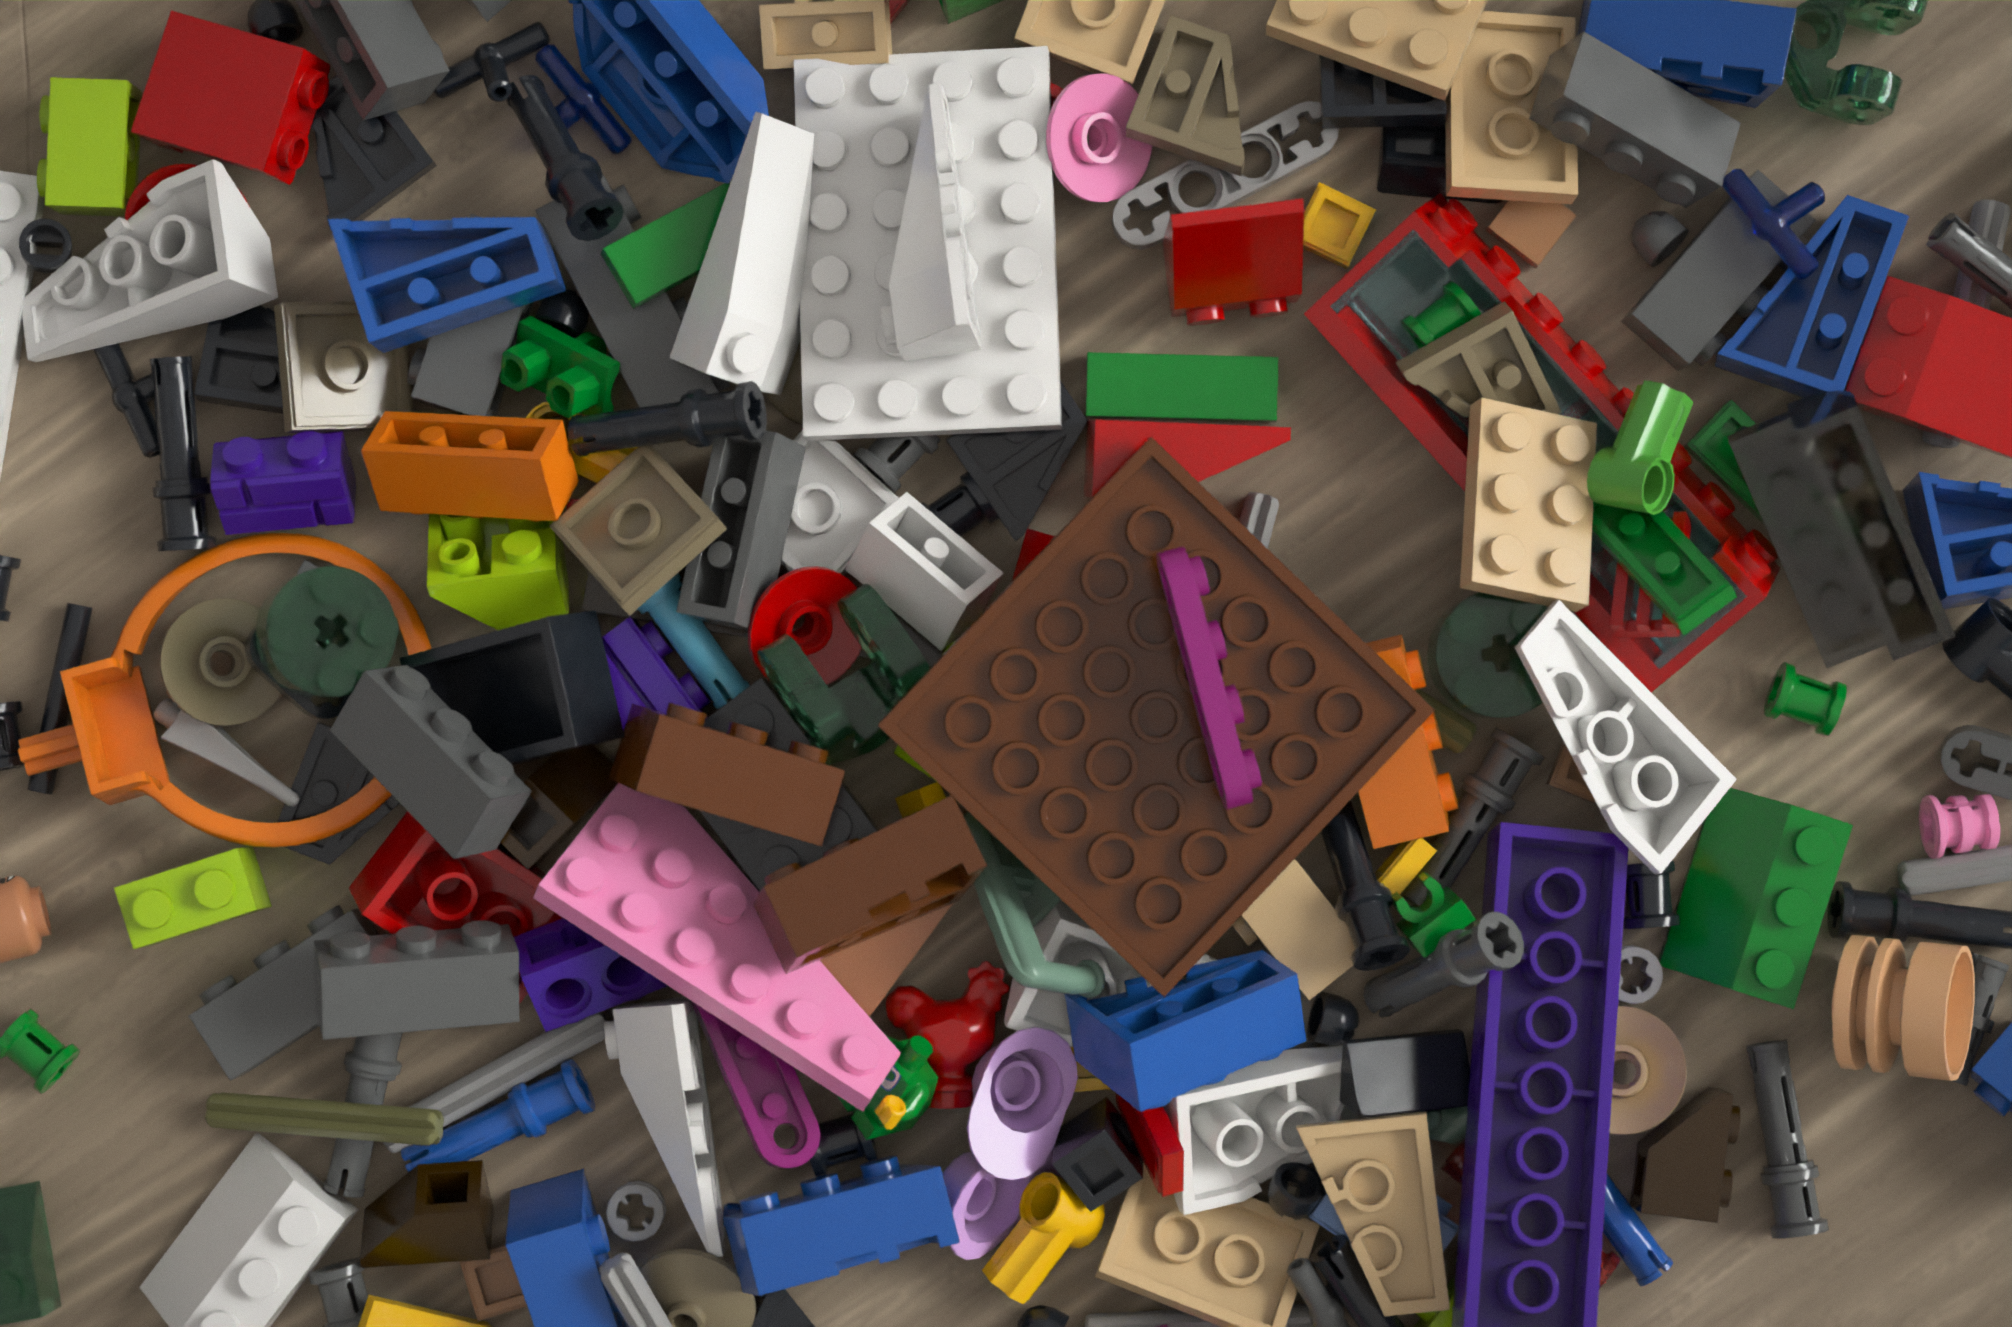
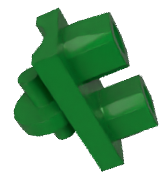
M529 316L518 322L516 345L502 353L500 380L502 384L517 392L530 386L546 394V400L551 410L569 419L578 413L592 415L614 411V406L611 402V391L619 373L620 362L606 355V343L601 337L591 332H585L577 338H573L537 318Z

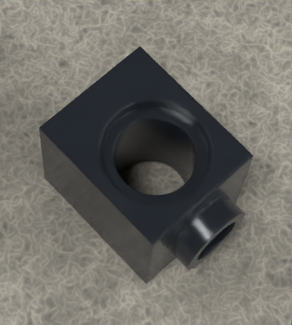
M1107 1097L1060 1127L1053 1148L1052 1165L1090 1212L1143 1179L1144 1162L1124 1118Z

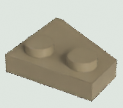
M1170 15L1127 122L1126 137L1241 176L1244 170L1245 156L1239 123V106L1234 81L1230 35Z
M1505 301L1395 362L1407 381L1415 386L1419 384L1439 397L1446 406L1463 417H1469L1470 405L1481 397L1549 413H1561L1559 405L1512 309Z

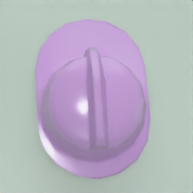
M1038 1027L1017 1030L1001 1041L1000 1044L986 1052L976 1065L972 1079L974 1099L970 1107L967 1134L970 1150L979 1166L993 1177L1013 1181L1030 1176L1045 1163L1055 1145L1066 1110L1072 1100L1078 1076L1075 1056L1068 1042L1054 1031Z
M1053 1149L1045 1163L1033 1174L1013 1181L993 1177L979 1166L972 1152L961 1154L949 1164L943 1172V1178L960 1243L950 1245L955 1255L965 1260L981 1258L1006 1239L1021 1219L1019 1215L1021 1196L1027 1184L1035 1176L1048 1172L1063 1178L1052 1165Z

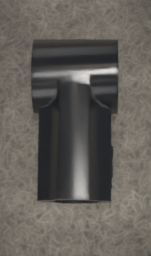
M1988 598L1943 640L1942 646L1950 661L1964 675L1978 683L1988 680L2012 700V610L1995 598Z

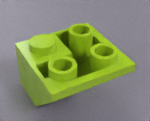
M429 514L427 589L429 596L496 630L549 616L569 614V581L564 544L549 526L554 521L534 522L525 519L472 518L469 516Z

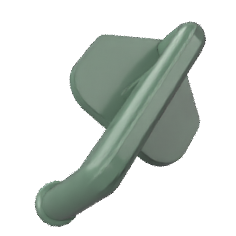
M968 811L964 813L963 817L987 865L973 883L989 928L993 933L1009 974L1018 984L1028 988L1064 994H1080L1085 998L1098 996L1104 989L1105 974L1097 962L1089 959L1082 960L1076 965L1047 961L1033 927L1061 899Z

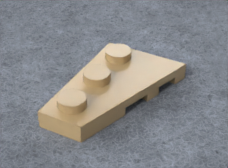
M1426 1111L1296 1125V1129L1305 1148L1308 1150L1326 1193L1338 1214L1384 1316L1450 1310Z

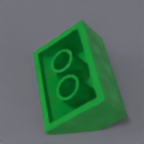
M1729 788L1702 823L1674 913L1679 915L1680 925L1669 926L1658 959L1661 966L1794 1010L1853 825L1788 803Z

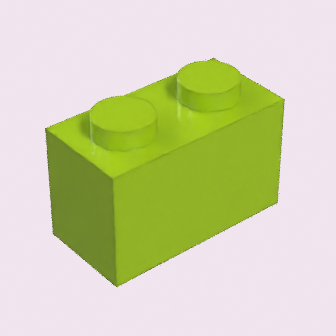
M50 77V95L42 96L39 110L41 130L44 134H48L47 159L41 158L37 167V189L39 195L45 197V205L59 214L125 217L128 200L138 185L140 136L130 131L142 99V91L128 80Z
M252 846L229 850L114 888L133 950L152 946L272 907Z

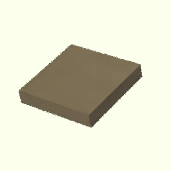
M355 301L281 302L274 306L285 433H299L303 431H373L385 411L414 412L411 384L407 383L410 368L408 345L385 353L368 342Z
M651 445L637 447L559 517L558 521H554L549 525L629 616L727 530L721 520Z

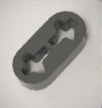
M1976 725L1960 726L1948 733L1941 744L1940 752L1941 763L1946 775L1961 786L2012 800V771L2005 770L2007 763L2012 764V735ZM1969 740H1976L1980 742L1981 754L1996 759L1998 762L1996 767L1975 762L1971 771H1964L1960 769L1959 757L1951 753L1954 748L1965 749Z

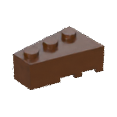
M669 702L666 713H662L632 703L623 731L625 737L621 738L609 776L610 779L637 792L822 846L845 770L825 764L829 751L791 740L787 752L765 745L768 733L730 721L726 733L703 726L707 715L703 712Z
M951 795L912 815L900 818L860 840L854 838L842 842L827 850L823 854V858L805 867L796 862L772 872L765 877L766 885L763 886L753 905L785 974H788L959 901L987 865L954 796Z

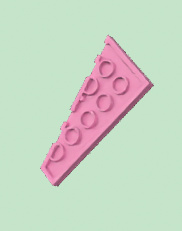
M618 783L540 882L534 899L863 1112L896 1063L901 1052L820 960L785 974L753 905L760 892L683 805L637 792Z

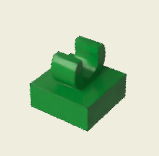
M1423 872L1418 876L1420 882L1427 890V898L1423 904L1412 907L1397 892L1392 896L1394 899V909L1403 917L1396 926L1411 946L1425 958L1435 951L1442 936L1455 929H1464L1475 921L1476 918L1463 900L1448 886L1442 889L1441 885L1432 876Z

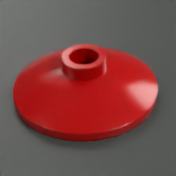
M802 567L779 577L762 593L751 614L748 628V647L755 666L769 681L791 691L816 690L836 681L853 665L864 645L868 627V615L864 599L853 582L839 572L826 567ZM805 614V622L802 627L792 631L796 620Z

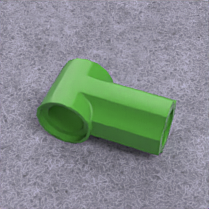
M1644 380L1642 385H1637L1613 447L1602 448L1595 454L1587 474V489L1593 502L1651 515L1660 513L1667 506L1674 488V471L1670 460L1694 403L1685 393L1654 381Z

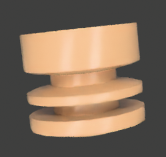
M1851 935L1845 944L1839 962L1832 995L1833 1046L1835 1058L1840 1068L1860 1070L1868 1062L1873 1072H1889L1901 1046L1904 1067L1909 1076L1948 1081L1957 1080L1964 1068L1973 1026L1975 973L1969 947L1919 942L1907 969L1905 951L1900 939L1884 938L1878 946L1873 936Z

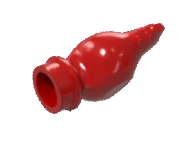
M983 961L978 967H970L968 969L969 983L960 998L935 1000L921 989L912 985L898 986L887 997L885 1003L886 1013L893 1026L903 1029L908 1039L913 1036L924 1037L933 1047V1053L927 1059V1062L938 1076V1081L928 1108L955 1109L971 1107L974 1099L973 1077L966 1070L972 1062L979 1059L991 1048L995 1039L996 1012L1002 1009V996L1010 990V987L1003 981L1005 977L1004 969L994 967L989 961Z

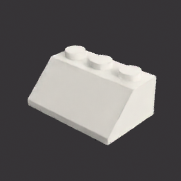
M256 1133L139 1288L169 1327H271L308 1278V1274L314 1270L359 1209L340 1194L336 1195L324 1190V1182L262 1135Z

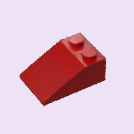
M1303 198L1171 214L1162 241L1171 317L1186 316L1187 325L1196 326L1222 322L1225 320L1224 311L1249 308L1251 318L1272 317L1288 313L1287 303L1297 302L1302 295Z
M1887 276L1843 398L1850 407L2012 459V318L1954 296Z
M1087 419L1084 496L1092 498L1150 437L1167 451L1192 477L1200 482L1290 441L1291 427Z
M408 811L349 886V890L361 914L391 934H396L400 929L409 926H425L433 930L462 928L466 923L485 920L495 922L498 925L509 924L512 935L515 937L563 918L534 899L538 885L546 876L539 868L527 869L501 842L496 850L454 859ZM519 971L520 1004L528 992Z

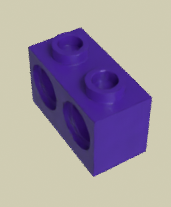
M564 918L514 937L519 951L520 975L545 1032L579 1022L590 1015L627 1001L640 999L648 993L667 987L665 983Z

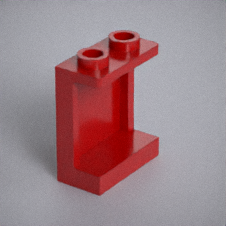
M171 10L130 132L165 149L182 154L184 150L262 173L278 182L290 185L294 180L297 169L305 162L309 149L308 135L316 111L322 106L328 94L330 64L304 48Z

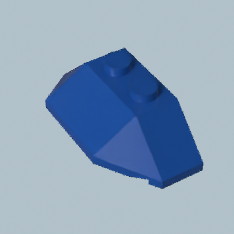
M568 0L569 3L573 4L574 33L582 71L661 168L693 176L714 178V181L727 184L730 183L755 112L769 116L766 92L762 76L699 0Z

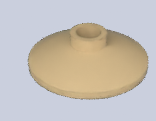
M1618 1006L1614 1067L1623 1061L1630 1062L1635 1066L1636 1075L1632 1082L1625 1085L1618 1084L1613 1080L1610 1134L1614 1135L1642 1133L1663 1122L1680 1102L1687 1079L1685 1054L1674 1032L1655 1015L1642 1009L1628 1006Z

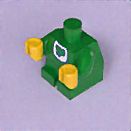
M913 1036L902 1041L887 1037L901 1054L863 1112L836 1095L847 1112H854L851 1118L866 1140L912 1129L930 1106L938 1076L927 1062V1059L933 1053V1047L924 1037Z

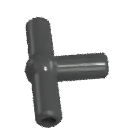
M1298 1258L1291 1262L1287 1269V1274L1309 1308L1308 1314L1311 1323L1315 1327H1350L1344 1318L1343 1303L1328 1282L1326 1286L1324 1285L1310 1260Z

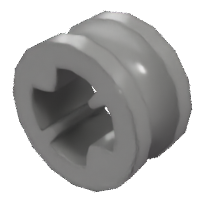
M1634 945L1622 946L1621 961L1632 964V957H1639L1643 961L1640 971L1647 976V980L1641 989L1639 986L1632 984L1631 992H1624L1620 988L1624 978L1620 975L1618 1000L1630 1004L1644 1003L1653 998L1660 990L1663 980L1662 966L1657 957L1649 950Z
M639 1180L628 1182L616 1190L608 1202L606 1214L608 1224L616 1235L622 1239L635 1242L646 1240L656 1233L664 1222L667 1209L665 1198L660 1190L651 1183ZM629 1194L642 1195L643 1205L653 1207L654 1209L653 1220L645 1217L642 1221L644 1227H631L630 1216L620 1214V1202L622 1201L627 1205L631 1201Z

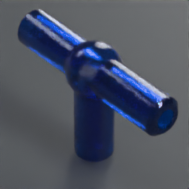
M555 44L546 45L535 55L537 64L566 97L555 108L567 129L583 118L610 152L615 155L620 154L632 143V137L601 101V94L598 88L592 83L584 81Z
M1736 168L1724 177L1722 187L1751 221L1755 236L1760 240L1767 241L1798 279H1805L1818 268L1819 262L1789 226L1825 202V193L1822 187L1817 183L1809 182L1772 206L1742 169Z

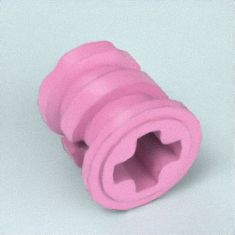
M1991 794L1975 795L1972 801H1968L1963 795L1950 796L1943 804H1940L1937 797L1933 795H1926L1922 798L1919 808V829L1924 849L1930 858H1941L1946 848H1950L1956 854L1968 853L1973 849L1974 845H1978L1981 850L1997 848L2000 839L1999 813Z

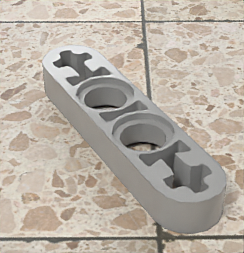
M1306 101L1296 104L1241 133L1242 147L1248 144H1256L1265 148L1269 153L1271 167L1264 176L1247 178L1244 175L1239 176L1190 159L1123 195L1113 210L1112 227L1114 234L1122 244L1131 249L1144 250L1154 247L1163 241L1170 218L1169 211L1156 216L1151 222L1152 233L1144 236L1139 228H1133L1128 231L1124 226V223L1130 218L1129 206L1138 203L1143 211H1147L1160 205L1162 198L1155 191L1166 187L1170 205L1177 214L1231 207L1323 159L1334 146L1338 138L1339 128H1325L1318 138L1320 144L1318 147L1313 148L1307 140L1289 147L1287 154L1294 161L1284 164L1279 144L1268 133L1278 129L1280 141H1283L1298 131L1300 126L1298 118L1305 116L1310 124L1322 122L1320 102ZM1200 173L1209 177L1213 182L1215 196L1208 205L1200 208L1191 207L1180 198L1179 184L1189 174Z

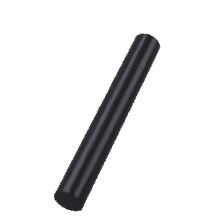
M67 603L39 734L68 726L70 710L60 671L81 665L93 609L91 607ZM58 768L31 775L27 790L53 794Z

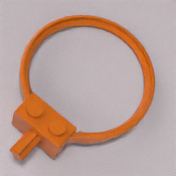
M277 532L237 538L197 554L177 566L150 588L132 610L123 626L110 658L60 671L73 724L19 739V757L21 762L24 763L28 776L83 761L90 793L104 803L113 805L147 795L193 828L231 843L252 847L277 848L316 842L354 826L378 809L392 794L374 777L358 793L326 812L305 819L278 823L252 822L215 812L197 803L170 782L142 670L139 665L133 667V656L142 655L148 637L157 620L173 599L190 583L206 572L227 562L266 553H294L311 556L332 563L357 577L381 599L394 617L403 636L408 655L432 649L427 632L414 605L400 586L373 561L353 549L331 540L300 533Z

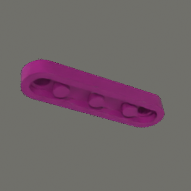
M1183 546L1156 553L1163 591L1221 801L1226 810L1253 803L1252 789L1262 786L1261 776L1253 750L1251 748L1241 750L1235 725L1244 723V713L1235 685L1224 686L1218 665V660L1227 658V651L1218 621L1207 622L1200 596L1210 594L1203 562L1199 555L1189 558Z
M690 1000L758 1156L769 1166L778 1169H791L808 1162L818 1149L820 1128L794 1067ZM781 1124L791 1127L795 1133L794 1144L789 1149L780 1148L774 1141V1131Z

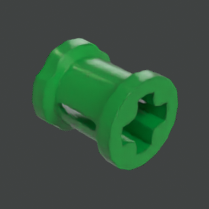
M1448 281L1442 286L1443 295L1415 317L1406 315L1400 320L1401 326L1418 350L1482 314L1471 298L1455 282Z
M1784 662L1778 668L1769 687L1765 700L1764 715L1773 719L1783 715L1814 726L1815 733L1829 736L1840 717L1846 699L1847 685L1838 681H1833L1829 685L1798 674L1794 665Z
M30 1009L17 1018L0 1038V1059L8 1057L35 1080L33 1088L40 1094H43L69 1069L78 1057L80 1049L74 1044L65 1046L37 1022L39 1015Z

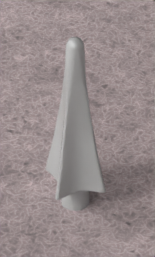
M169 698L164 699L157 706L153 718L168 728L161 736L162 740L238 775L288 806L294 807L298 804L300 800L298 794L258 763L221 726L203 723L192 718Z

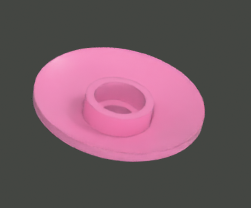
M1089 74L1072 81L1055 100L1047 123V152L1055 175L1070 193L1090 202L1114 201L1132 190L1143 177L1152 152V145L1126 137V125L1139 94L1130 84L1114 75ZM1087 132L1089 134V144H1087Z

